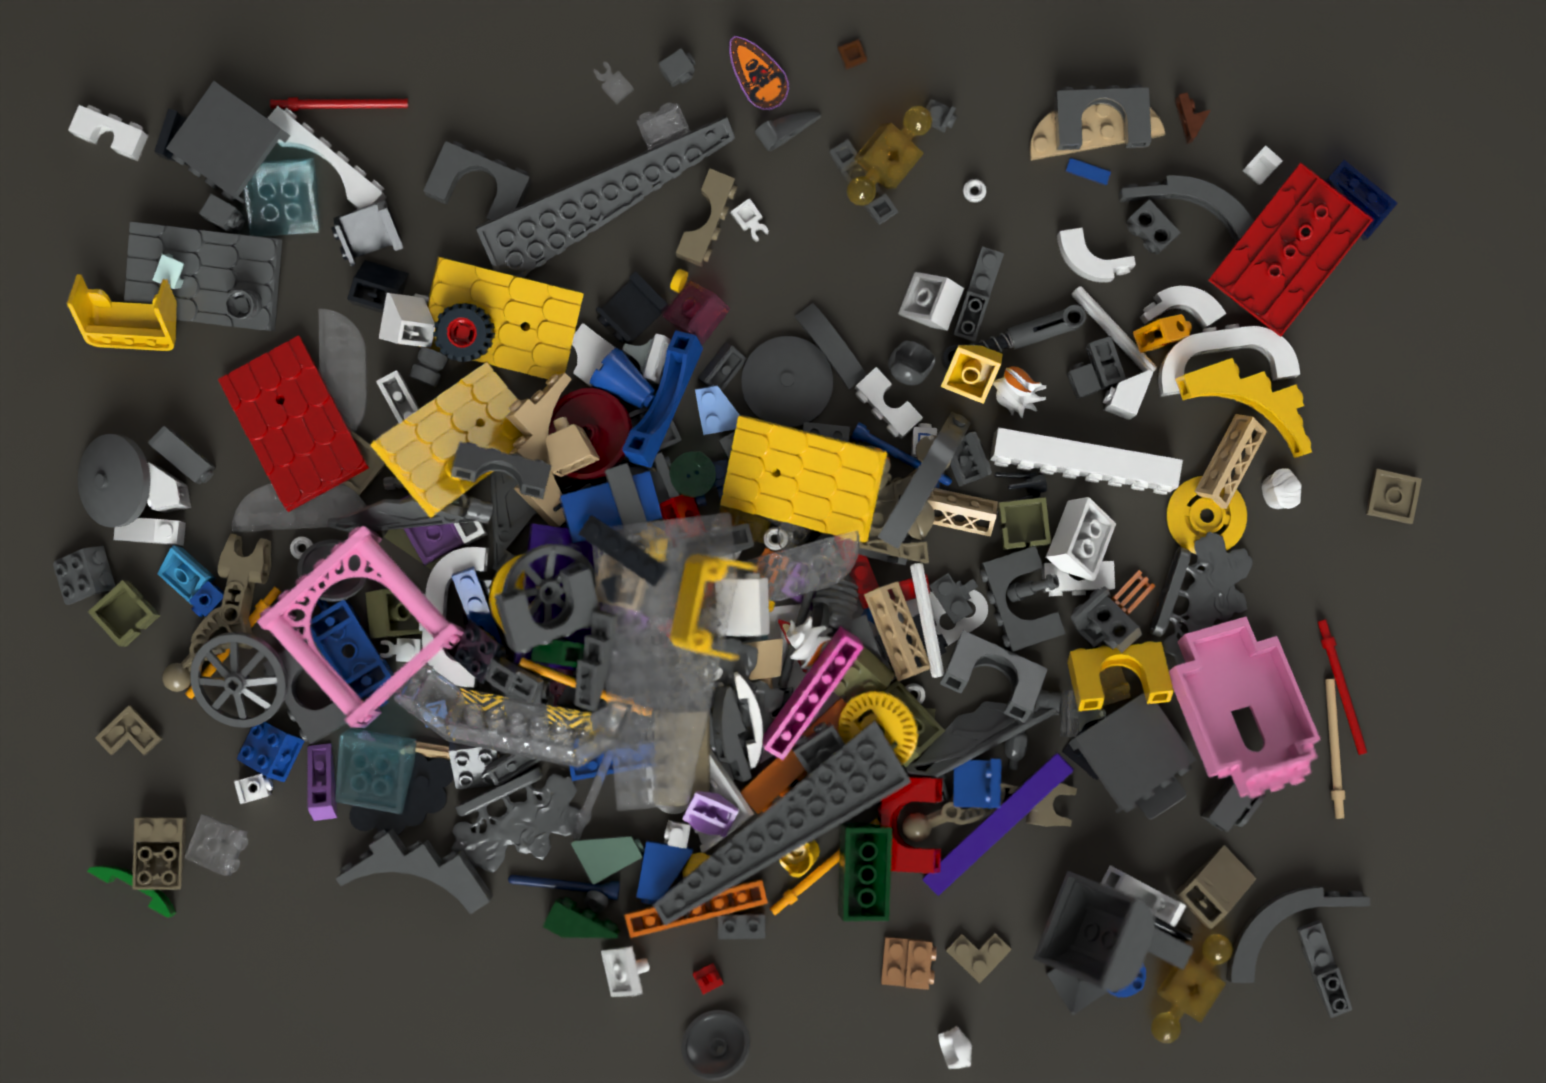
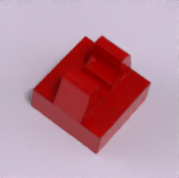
M714 963L692 973L703 995L724 984Z

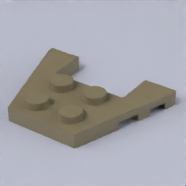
M915 474L879 490L868 542L856 541L857 548L920 563H929L927 542L901 543L897 549L878 538L899 502L898 496L903 495Z

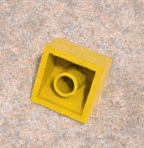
M958 345L941 387L984 404L1001 366L1003 354L984 346Z

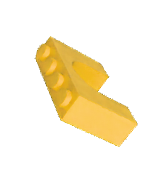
M1147 641L1142 644L1130 645L1122 653L1117 648L1112 650L1107 646L1087 650L1079 648L1070 651L1067 664L1078 711L1102 708L1104 694L1099 674L1104 669L1112 666L1129 668L1139 676L1147 704L1170 702L1174 690L1162 642L1154 643Z

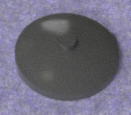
M793 336L776 337L759 345L748 357L742 372L743 396L754 415L760 420L791 428L803 426L804 422H811L816 419L826 408L833 390L832 369L825 355L811 342Z
M105 434L97 437L86 448L80 461L78 470L79 495L86 512L98 524L106 527H123L131 524L141 515L149 497L150 471L146 457L138 444L125 435Z

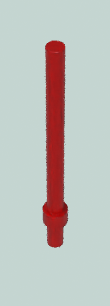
M289 97L288 100H270V108L275 109L279 106L281 109L287 108L290 111H299V109L408 108V99L299 100L298 97Z
M1324 619L1317 622L1322 636L1320 641L1323 649H1326L1358 755L1365 754L1367 749L1335 649L1337 644L1334 636H1331L1327 620Z

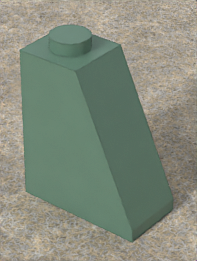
M633 835L580 839L571 843L592 884L639 860L644 856L642 852L645 850L640 839H634Z

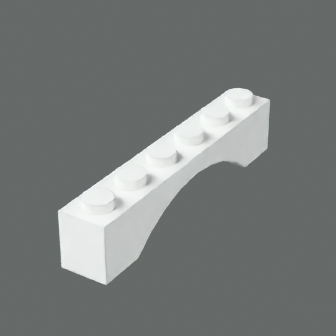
M277 106L269 115L268 120L291 135L286 143L280 139L277 143L282 147H297L309 150L329 161L342 178L347 199L357 209L386 199L382 192L384 188L375 180L372 182L368 181L365 178L367 174L357 165L354 168L347 163L349 159L340 151L334 153L330 149L332 145L323 137L317 139L313 135L314 130L306 123L300 125L295 120L297 116L286 108L283 111Z

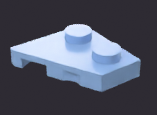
M718 385L695 389L703 435L736 429L737 419L740 415Z

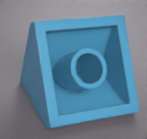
M175 545L170 548L157 573L188 602L207 581L213 582L216 579L185 549Z

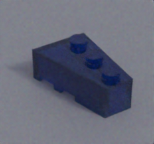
M1345 160L1340 162L1325 180L1373 218V221L1361 235L1363 241L1372 235L1398 204Z

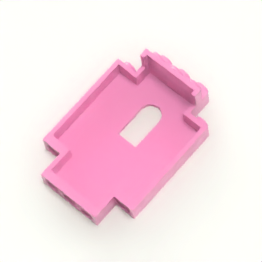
M1247 617L1187 633L1177 642L1186 663L1174 666L1169 671L1174 692L1208 776L1218 775L1219 778H1223L1231 774L1240 797L1249 795L1250 798L1264 794L1263 790L1269 788L1271 792L1282 789L1285 783L1290 782L1291 785H1296L1305 781L1304 777L1311 773L1309 768L1311 766L1310 761L1317 757L1313 744L1318 742L1320 737L1278 637L1275 636L1257 642ZM1250 707L1263 738L1264 744L1261 751L1252 752L1246 748L1232 716V711Z

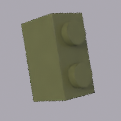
M390 589L365 593L370 639L422 634L423 631L419 630V621Z

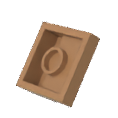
M885 937L881 984L929 990V984H934L935 971L930 970L931 961H936L937 948L932 947L933 942L929 940Z

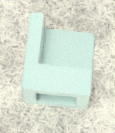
M169 253L162 254L153 281L161 284L162 279H167L172 289L181 288L184 279L180 278L184 263L174 259L173 255Z

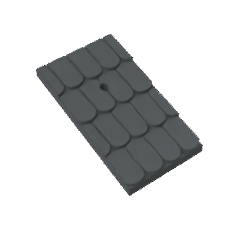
M130 222L124 296L126 303L153 304L154 295L158 294L161 286L160 283L153 281V277L161 255L169 253L173 255L174 259L184 263L180 278L184 279L182 287L178 289L171 288L177 302L176 320L275 331L282 239ZM250 289L259 294L262 300V308L256 317L236 320L227 315L224 309V300L230 292Z

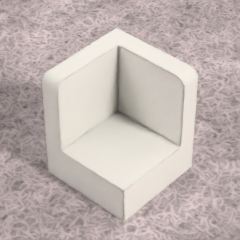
M1265 146L1243 171L1258 185H1261L1283 160Z

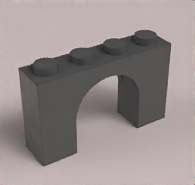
M1138 84L1130 85L1128 88H1119L1117 85L1107 86L1106 89L1087 86L1083 90L1063 87L1054 96L1057 150H1080L1083 144L1082 114L1087 108L1096 104L1109 105L1120 113L1124 123L1125 148L1148 147L1152 142L1149 87L1142 88V85Z
M445 141L423 191L426 196L447 205L457 182L463 175L472 171L486 172L497 181V194L486 217L490 221L521 207L532 181L528 173L522 169L515 168V170H512L501 160L495 159L491 161L486 159V155L480 151L474 150L472 153L465 150V146L461 143L453 141L451 144Z
M1036 546L981 564L982 569L979 570L983 583L987 582L990 591L986 592L989 603L995 605L997 613H994V618L997 626H1002L1004 635H1001L1005 649L1009 648L1010 652L1066 634L1058 612L1034 620H1023L1016 617L1007 606L1006 590L1011 581L1018 576L1043 568Z
M578 563L560 570L565 590V604L560 614L548 622L538 623L533 621L525 593L519 588L515 587L495 595L507 643L516 653H525L536 645L551 643L554 638L569 636L580 628L592 627L593 611L600 610L591 572L587 566Z
M963 630L955 644L940 684L961 694L968 683L973 669L980 666L996 668L1007 677L1011 685V694L1004 714L1025 723L1033 711L1048 669Z
M314 641V644H315L316 648L318 649V651L320 652V654L323 656V654L321 653L320 649L318 648L317 644H316L315 641ZM288 650L278 654L285 666L288 677V689L284 700L289 708L287 713L293 722L297 721L301 729L298 731L305 742L308 741L310 744H314L348 724L345 721L347 716L335 702L320 710H313L302 704L296 693V682L304 668ZM269 660L263 663L266 668L263 670L265 676H275V671Z

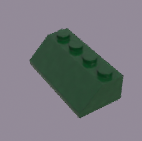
M841 823L838 916L842 921H889L892 827L869 823Z

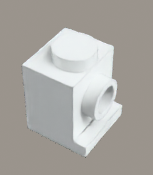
M262 774L234 781L240 804L271 796V790L274 789L271 778ZM253 783L258 787L255 793L252 792L250 787Z
M668 820L664 843L668 844V846L687 848L691 825L689 823Z

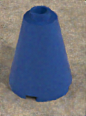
M614 348L602 360L601 363L603 365L601 368L595 370L590 379V384L638 408L649 407L655 398L653 395L655 390L624 352L619 348Z

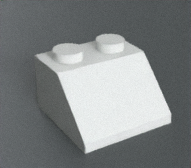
M915 272L898 314L932 328L948 330L964 288L947 277Z
M1145 371L1119 382L1114 388L1111 387L1110 390H1107L1103 399V403L1106 404L1104 410L1127 420L1132 419L1137 415L1153 371Z

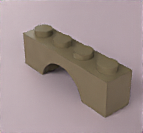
M709 169L701 193L711 206L710 218L700 229L683 233L676 251L677 258L700 267L703 266L704 261L709 262L713 251L710 249L713 240L717 241L721 228H718L721 219H726L729 212V207H727L729 198L734 199L738 186H735V178Z

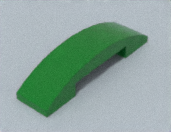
M100 865L89 867L87 871L106 883L113 882L117 877L133 887V871L128 869ZM137 889L152 898L148 907L167 918L175 915L176 910L160 889Z

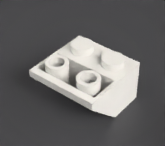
M387 293L379 339L397 344L431 347L435 323L424 298Z
M148 462L150 471L148 505L152 506L153 510L162 513L191 508L188 486L163 468Z

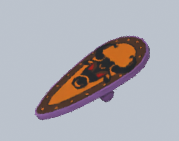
M738 36L732 37L729 41L730 60L740 87L748 101L760 109H773L781 105L789 91V83L785 72L756 44Z

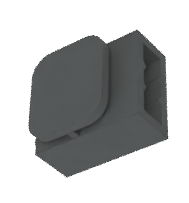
M1230 774L1200 816L1218 830L1229 832L1233 825L1243 827L1262 803L1265 794L1255 798H1250L1249 795L1240 797Z

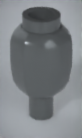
M1025 731L1005 741V754L1010 759L1009 769L1018 770L1019 760L1026 755L1029 738Z

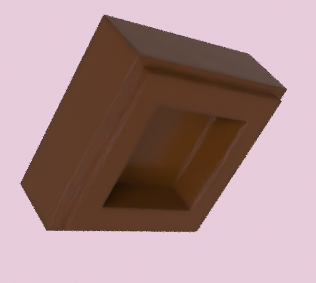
M859 39L838 47V52L846 70L867 62V57Z

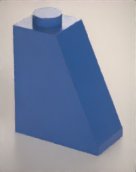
M647 840L637 898H642L641 902L646 904H654L655 901L659 900L666 893L692 855L693 848L668 846L666 843Z

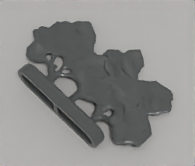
M1208 532L1206 537H1201L1195 541L1194 548L1198 559L1197 563L1191 566L1188 565L1191 557L1190 551L1186 548L1178 547L1173 556L1150 624L1149 633L1161 637L1165 633L1169 621H1172L1175 633L1165 639L1163 648L1166 653L1174 656L1176 666L1186 663L1177 642L1179 639L1176 638L1177 633L1181 637L1185 635L1180 630L1182 624H1179V621L1185 623L1189 630L1188 633L1214 626L1213 623L1216 619L1226 621L1233 616V613H1241L1248 610L1244 594L1236 590L1234 584L1241 579L1247 578L1253 565V560L1248 556L1244 548L1234 549L1227 553L1223 537L1212 532ZM1204 566L1205 570H1198V567ZM1187 571L1195 578V581L1185 591L1180 588ZM1178 595L1189 600L1187 612L1180 616L1173 613ZM1184 616L1190 617L1187 621L1183 619Z
M719 636L712 637V642L717 641L718 643L713 648L714 650L739 655V660L714 656L719 660V663L716 664L712 671H709L706 682L700 680L697 670L692 673L690 672L691 667L684 669V674L697 710L709 711L710 745L715 755L717 753L713 737V708L710 707L706 696L708 689L712 687L717 688L719 687L717 684L722 682L724 686L731 687L737 695L733 673L739 672L749 685L757 701L762 719L763 735L774 721L771 714L781 707L785 693L777 688L770 689L769 685L763 681L752 683L749 680L751 672L757 665L758 650L749 644H743L740 640L733 637L726 640ZM698 652V659L705 657L704 653ZM721 668L723 674L720 679L714 682L713 679L716 678L714 673ZM737 696L736 703L745 720L743 724L745 731L741 732L739 737L743 741L744 748L742 750L745 758L748 760L745 741L754 739L748 700L747 698L739 699ZM762 745V748H761V753H760V756H759V760H758V762H757V765H759L760 762H761L762 753H763V749H764V748H763V745Z
M537 766L511 778L498 787L494 786L455 806L458 815L462 817L477 811L479 816L474 824L468 822L455 824L453 834L456 841L451 850L455 851V853L463 850L474 867L480 866L483 870L495 872L502 864L506 855V848L511 844L515 845L519 853H532L535 858L544 860L551 848L549 839L551 833L566 837L579 832L583 827L584 813L575 807L569 806L570 801L577 792L574 782L569 776L564 778L553 773L548 777L542 789H535L531 784L543 776L540 767ZM525 787L527 790V800L525 802H511L508 795ZM540 794L542 800L538 801L535 795ZM502 798L507 806V812L500 817L488 815L487 805ZM483 819H486L487 829L485 833L481 834L479 832L480 824H483ZM489 819L496 821V824H490ZM475 826L476 831L472 833L471 828Z

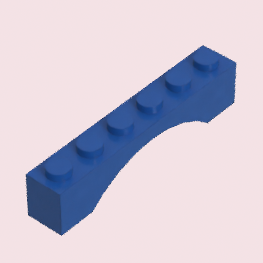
M675 330L667 348L663 375L656 396L643 419L631 429L622 449L630 463L649 468L652 467L703 351V347L696 335Z

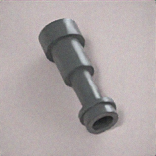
M1048 574L1046 579L1034 582L1031 580L1021 584L1018 582L1009 584L1007 595L1011 602L1021 601L1024 597L1036 594L1039 590L1046 588L1054 590L1059 587V579L1056 574Z

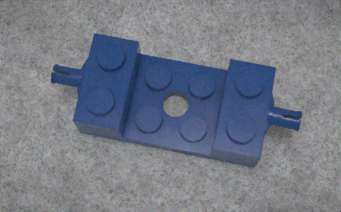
M318 599L317 604L322 613L311 619L312 638L326 661L361 700L372 696L394 676L393 671L374 647L359 622L361 619L349 600H341L330 607L327 601ZM348 644L353 645L355 648V654L351 658H347L343 654V648ZM385 700L384 703L380 705V707H383L384 704L389 703V701Z

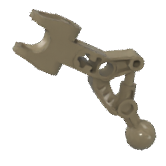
M230 534L218 564V575L222 578H228L222 605L212 610L192 635L190 654L181 663L170 664L163 671L162 681L167 689L179 692L189 687L191 683V666L196 653L221 627H226L228 632H243L253 635L249 622L253 593L256 583L265 584L268 581L271 570V541L260 538L253 553L248 557H244L242 554V537ZM237 611V617L232 621V614ZM230 642L220 644L211 649V651L215 655L225 653L226 649H230ZM238 643V647L247 650L253 648L250 645Z
M1001 783V804L1005 796V789H1008L1006 794L1012 795L1019 786ZM1060 783L1027 813L1026 823L1043 827H1071L1072 820L1055 813L1053 801L1058 795H1076L1077 788ZM953 793L949 802L938 811L928 815L918 812L909 814L903 821L902 829L907 839L913 842H921L927 839L931 834L932 828L945 822H953L957 825L972 823L989 816L997 808L971 807L969 809H962V807H955L953 805Z

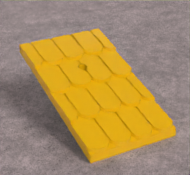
M438 256L427 307L434 323L438 321L439 318L437 317L440 313L444 312V309L454 304L467 303L484 309V312L491 317V323H494L493 333H495V338L492 339L493 344L488 348V352L473 361L487 362L489 365L549 379L553 374L558 375L566 371L584 293ZM526 322V326L521 328V324ZM433 337L432 346L427 348L440 352L441 348L437 347L435 343L437 339Z
M486 362L381 435L371 444V447L431 518L494 472L490 471L482 474L475 482L451 477L459 442H471L478 447L486 449L495 448L502 453L510 454L514 449V442L519 437L524 436L506 417L510 413L509 407L518 399Z
M743 415L738 416L720 505L853 541L868 542L887 452Z

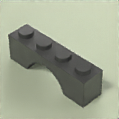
M459 442L451 477L475 482L478 477L486 472L500 471L510 475L517 482L520 494L543 499L552 465L542 460L526 459L519 454L510 455L502 453L495 448L486 449L478 447L471 442Z

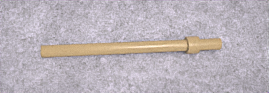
M1325 679L1333 784L1331 800H1334L1335 819L1344 818L1343 800L1346 799L1345 790H1342L1335 679Z

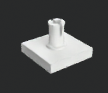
M632 947L602 950L601 954L611 997L642 994L638 974L649 971L647 959L635 960Z

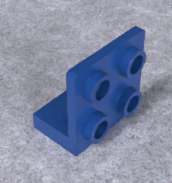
M265 721L262 724L252 726L238 754L237 760L266 777L285 782L304 744V740L298 736L286 733Z
M991 759V761L969 760L954 768L953 805L955 807L1001 808V759Z

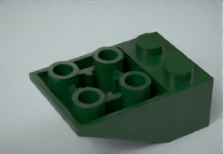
M564 897V899L559 898L555 901L542 926L562 938H617L621 930L617 929L618 924L609 919L605 921L598 919L596 912L588 908L582 910L576 907L577 902L568 897Z

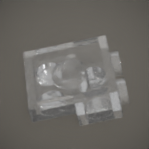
M201 814L184 858L220 875L231 876L239 868L240 861L238 857L240 852L248 845V838L246 837L248 832L208 815Z

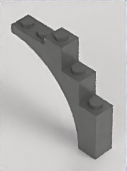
M393 828L388 832L383 829L373 836L374 841L369 845L371 850L369 849L358 857L360 861L354 865L349 862L340 868L341 873L335 878L339 885L342 886L356 878L373 873L399 872L413 874L429 879L445 888L463 904L470 914L489 903L493 897V894L463 850L455 853V851L450 852L442 858L443 862L428 839L422 843L420 840H417L407 850Z

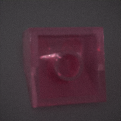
M689 280L663 314V317L682 332L696 335L699 342L703 345L731 308L715 293Z

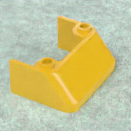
M76 275L67 305L84 340L88 344L95 347L170 351L174 348L176 341L177 302L167 279H162L159 292L154 295L153 304L111 302L109 296L103 290L88 289L82 275Z
M701 554L689 556L684 566L670 633L672 643L679 648L739 660V655L711 649L712 636L706 629L698 628L707 580L714 582L722 580L727 573L728 565L757 571L758 566Z

